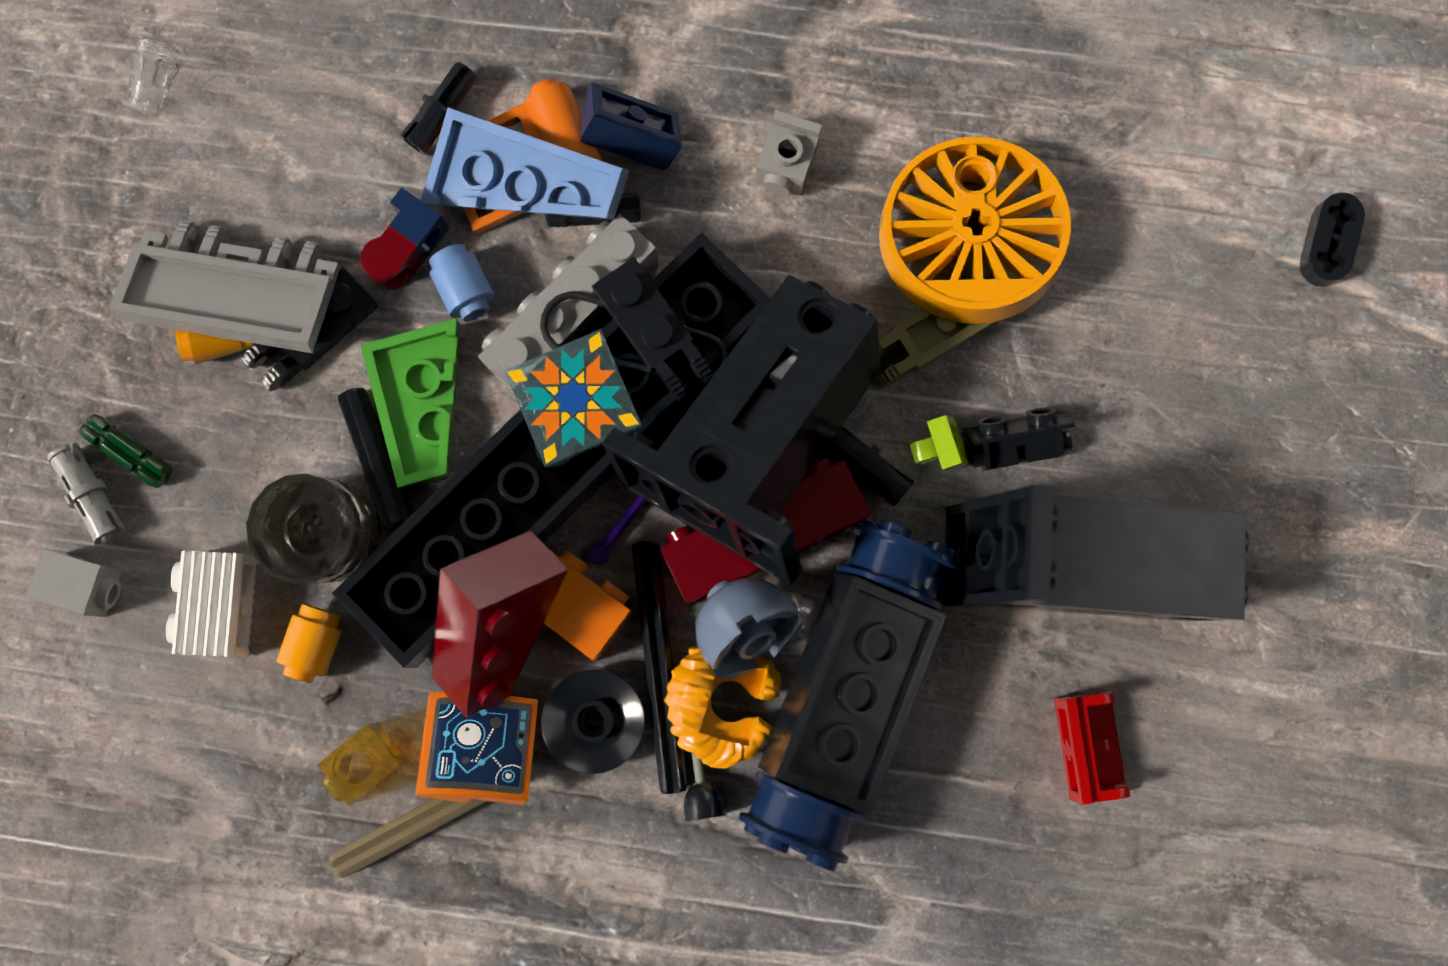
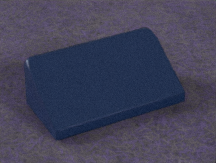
M591 82L589 84L580 128V141L640 163L666 170L682 148L678 114L597 83Z

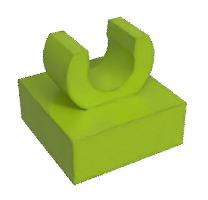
M944 415L927 421L932 437L909 444L916 464L920 463L922 465L939 459L942 470L948 471L970 465L954 417Z

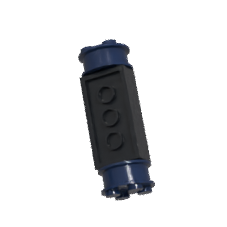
M865 520L863 525L854 524L852 527V532L857 535L847 564L837 565L836 572L839 574L834 573L758 765L763 770H757L755 774L761 780L760 786L750 811L740 812L738 817L745 823L743 830L758 837L757 841L786 854L789 848L806 855L805 860L833 872H835L838 863L846 864L849 857L843 853V849L854 821L864 820V813L868 815L872 813L947 616L942 614L945 607L938 601L949 573L958 572L960 569V564L955 561L956 550L934 541H927L925 545L910 540L912 531L882 520L881 525Z

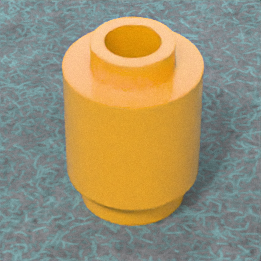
M301 605L299 614H293L276 659V662L285 665L283 675L308 683H313L315 675H327L342 633V629L338 628L341 615L311 605Z

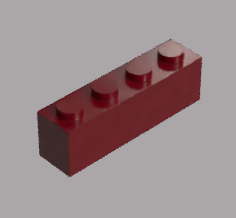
M829 458L814 465L780 515L792 525L791 530H793L799 553L852 527L854 524L867 520L872 514L845 460L832 465ZM688 525L668 534L666 539L669 544L660 548L687 606L706 598L709 591L724 580L736 581L747 578L762 570Z

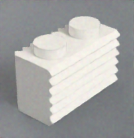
M181 552V562H176L171 572L172 590L178 592L176 613H171L166 623V639L168 643H172V654L248 657L257 557L241 553Z

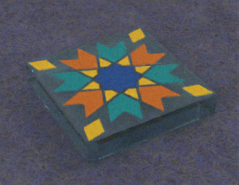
M601 329L504 370L543 464L547 468L602 445V442L614 427L626 434L643 427Z

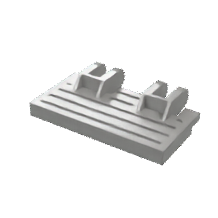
M180 220L178 222L168 249L165 248L169 240L166 233L145 230L140 244L134 243L108 309L115 320L313 353L340 270L338 262L321 260V245L319 243L306 241V244L304 243L295 270L287 269L292 255L291 240L287 237L276 236L274 238L264 265H261L264 258V253L261 249L227 244L226 229L221 226L210 225L198 254L193 253L198 233L196 224L192 221Z

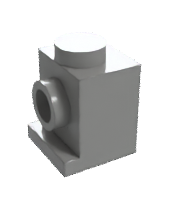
M775 110L772 124L756 167V181L761 182L762 186L768 191L778 195L786 196L790 192L801 195L819 145L822 125ZM779 150L795 154V156L784 158L779 154Z

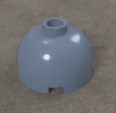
M742 578L736 581L729 579L715 585L709 591L708 599L703 604L695 622L698 648L707 665L713 669L716 676L720 679L737 678L760 668L755 661L756 658L768 650L775 658L796 638L802 627V619L796 606L776 585L764 579Z

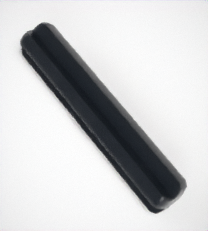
M364 388L346 390L338 396V403L381 526L384 530L398 529L410 517V513L402 490L397 487L389 453L368 393Z

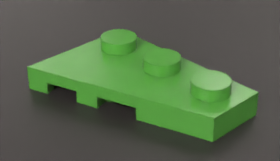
M457 318L360 345L396 484L401 490L450 476L460 322Z

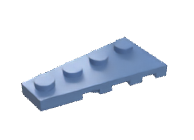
M447 108L421 201L427 205L614 219L629 170Z

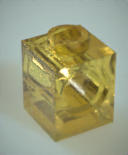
M376 722L366 724L317 765L325 774L321 780L329 794L339 802L345 800L348 806L363 801L405 767L410 760L382 724ZM357 752L364 754L371 764L370 774L365 780L356 778L350 768L351 759Z

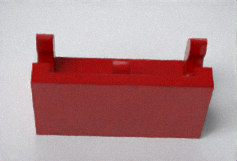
M1102 691L1054 698L1070 800L1085 805L1131 797L1129 786L1125 782L1113 703H1115L1114 692Z

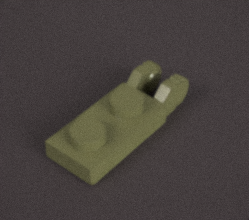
M920 309L892 326L889 333L879 338L880 357L898 344L906 359L886 368L875 380L881 389L886 388L904 378L913 370L918 372L999 321L984 324H964L939 318Z

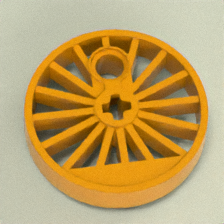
M988 137L951 139L936 144L917 155L895 179L887 196L879 226V243L882 259L891 279L899 290L915 305L928 313L942 319L964 324H984L1001 321L1013 317L1034 305L1053 285L1063 266L1071 233L1070 209L1065 193L1057 178L1041 160L1025 149L1010 142ZM959 160L953 168L951 161ZM1005 166L1020 173L996 198V188ZM936 167L948 193L924 172ZM967 181L975 182L980 185L982 190L970 191L964 188L961 183ZM911 183L933 203L903 192ZM1030 183L1035 185L1041 192L1007 206ZM1048 206L1054 217L1021 218ZM895 208L926 220L891 221ZM971 216H976V235H973L971 227H967ZM1023 235H1057V245L1054 247ZM931 237L900 251L897 250L894 238ZM943 250L917 277L906 266L909 263ZM1018 253L1049 263L1051 266L1042 275ZM955 257H958L950 280H933ZM982 260L992 279H983ZM968 261L971 267V279L960 280ZM1001 262L1020 279H1009Z

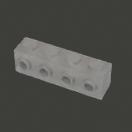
M621 214L611 223L604 221L599 224L587 239L589 245L576 258L569 256L564 259L552 274L554 280L541 293L534 291L528 295L517 309L519 315L506 328L503 326L496 328L484 340L482 344L483 351L478 355V358L520 401L523 402L530 395L524 388L538 387L541 384L530 371H544L545 356L557 367L561 364V353L552 350L543 339L540 329L541 314L549 301L555 296L568 291L584 292L596 296L591 286L633 257H635L647 275L659 265L656 247ZM568 299L562 301L552 309L548 317L550 336L557 344L575 350L609 313L605 307L584 300ZM521 369L528 380L515 383L507 371Z

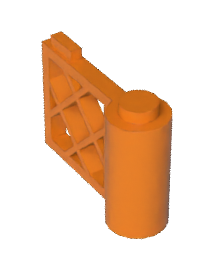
M553 78L542 80L531 87V94L527 96L525 103L488 120L506 128L521 122L526 135L603 161L596 147L580 141L583 115L569 84L566 82H557ZM464 208L473 231L478 235L525 213L495 210L481 217L478 209Z

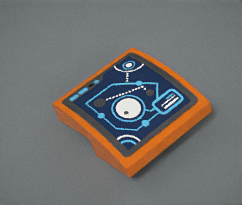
M430 692L415 797L467 803L471 799L522 806L527 803L538 700L509 696L497 707L484 709L465 718L444 692Z

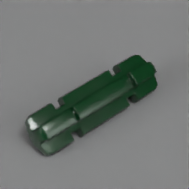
M93 414L80 427L79 433L81 437L92 445L98 446L99 450L128 471L137 474V477L147 485L160 488L171 476L173 469L168 463L154 456L150 450L122 430L119 431L114 424L104 417Z

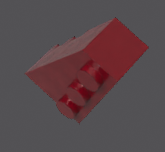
M528 531L440 569L432 679L465 718L484 709L495 708L505 698L510 696L568 572V568L532 531Z

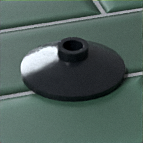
M595 669L576 672L560 681L548 695L541 717L543 738L551 754L567 768L585 774L604 773L626 762L635 752L641 741L645 723L642 703L632 686L614 673ZM590 711H598L603 715L604 724L600 730L595 731L587 727L585 719Z

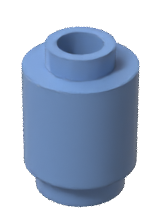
M464 244L445 247L429 259L432 267L430 277L450 317H462L463 321L469 322L484 316L490 311L489 304L495 299V294L475 254L468 252Z

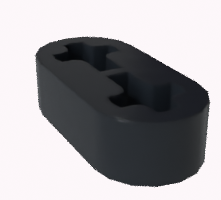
M1339 192L1330 195L1315 207L1311 215L1300 258V271L1308 283L1318 287H1327L1338 282L1350 272L1365 220V210L1357 197L1349 193ZM1338 208L1340 209V218L1347 220V222L1338 227L1335 233H1333L1336 217L1329 213ZM1329 247H1331L1328 262L1335 265V268L1325 272L1323 271L1324 263L1317 260V258L1326 253Z

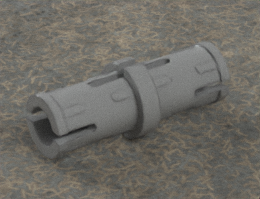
M72 443L70 446L68 444L62 445L51 451L47 455V460L63 484L67 493L64 498L69 508H75L79 516H81L94 544L106 543L124 533L126 528L105 494L108 491L106 484L102 479L96 478L85 460L86 458L78 443Z

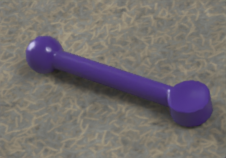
M637 496L603 542L590 548L588 556L592 563L601 565L608 560V550L646 500Z

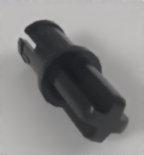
M455 63L432 96L423 95L422 100L424 103L412 121L401 132L400 138L416 151L426 155L441 132L447 108L455 110L477 81V75L463 63Z

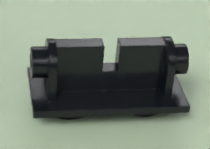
M1041 407L1027 411L1024 418L1008 420L1004 416L986 417L977 421L978 426L963 429L964 434L977 445V447L969 449L972 467H982L983 471L1018 465L1017 446L1024 445L1025 459L1028 463L1063 457L1064 451L1072 450V438L1069 431H1062V429L1075 427V422L1060 411H1057L1056 408Z

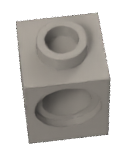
M42 548L25 598L81 615L106 617L108 609L112 608L119 598L121 591L119 577L122 569L70 553Z

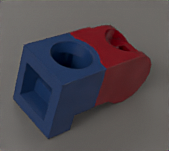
M403 187L399 189L390 201V204L398 214L380 237L372 239L364 245L360 255V263L363 270L379 287L388 290H394L406 284L449 230L448 225L438 212Z

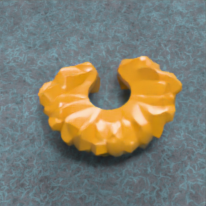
M698 646L688 648L689 655L681 659L680 665L671 671L672 679L667 685L668 694L664 699V702L669 706L667 718L673 724L671 733L679 737L677 745L687 752H693L697 759H701L703 764L712 768L726 769L740 761L752 759L768 743L773 730L772 726L760 716L744 718L736 722L721 720L712 709V693L719 684L732 681L743 686L755 699L772 701L780 696L781 673L776 670L772 660L766 659L761 655L755 659L760 668L737 678L720 679L716 676L713 669L707 665Z

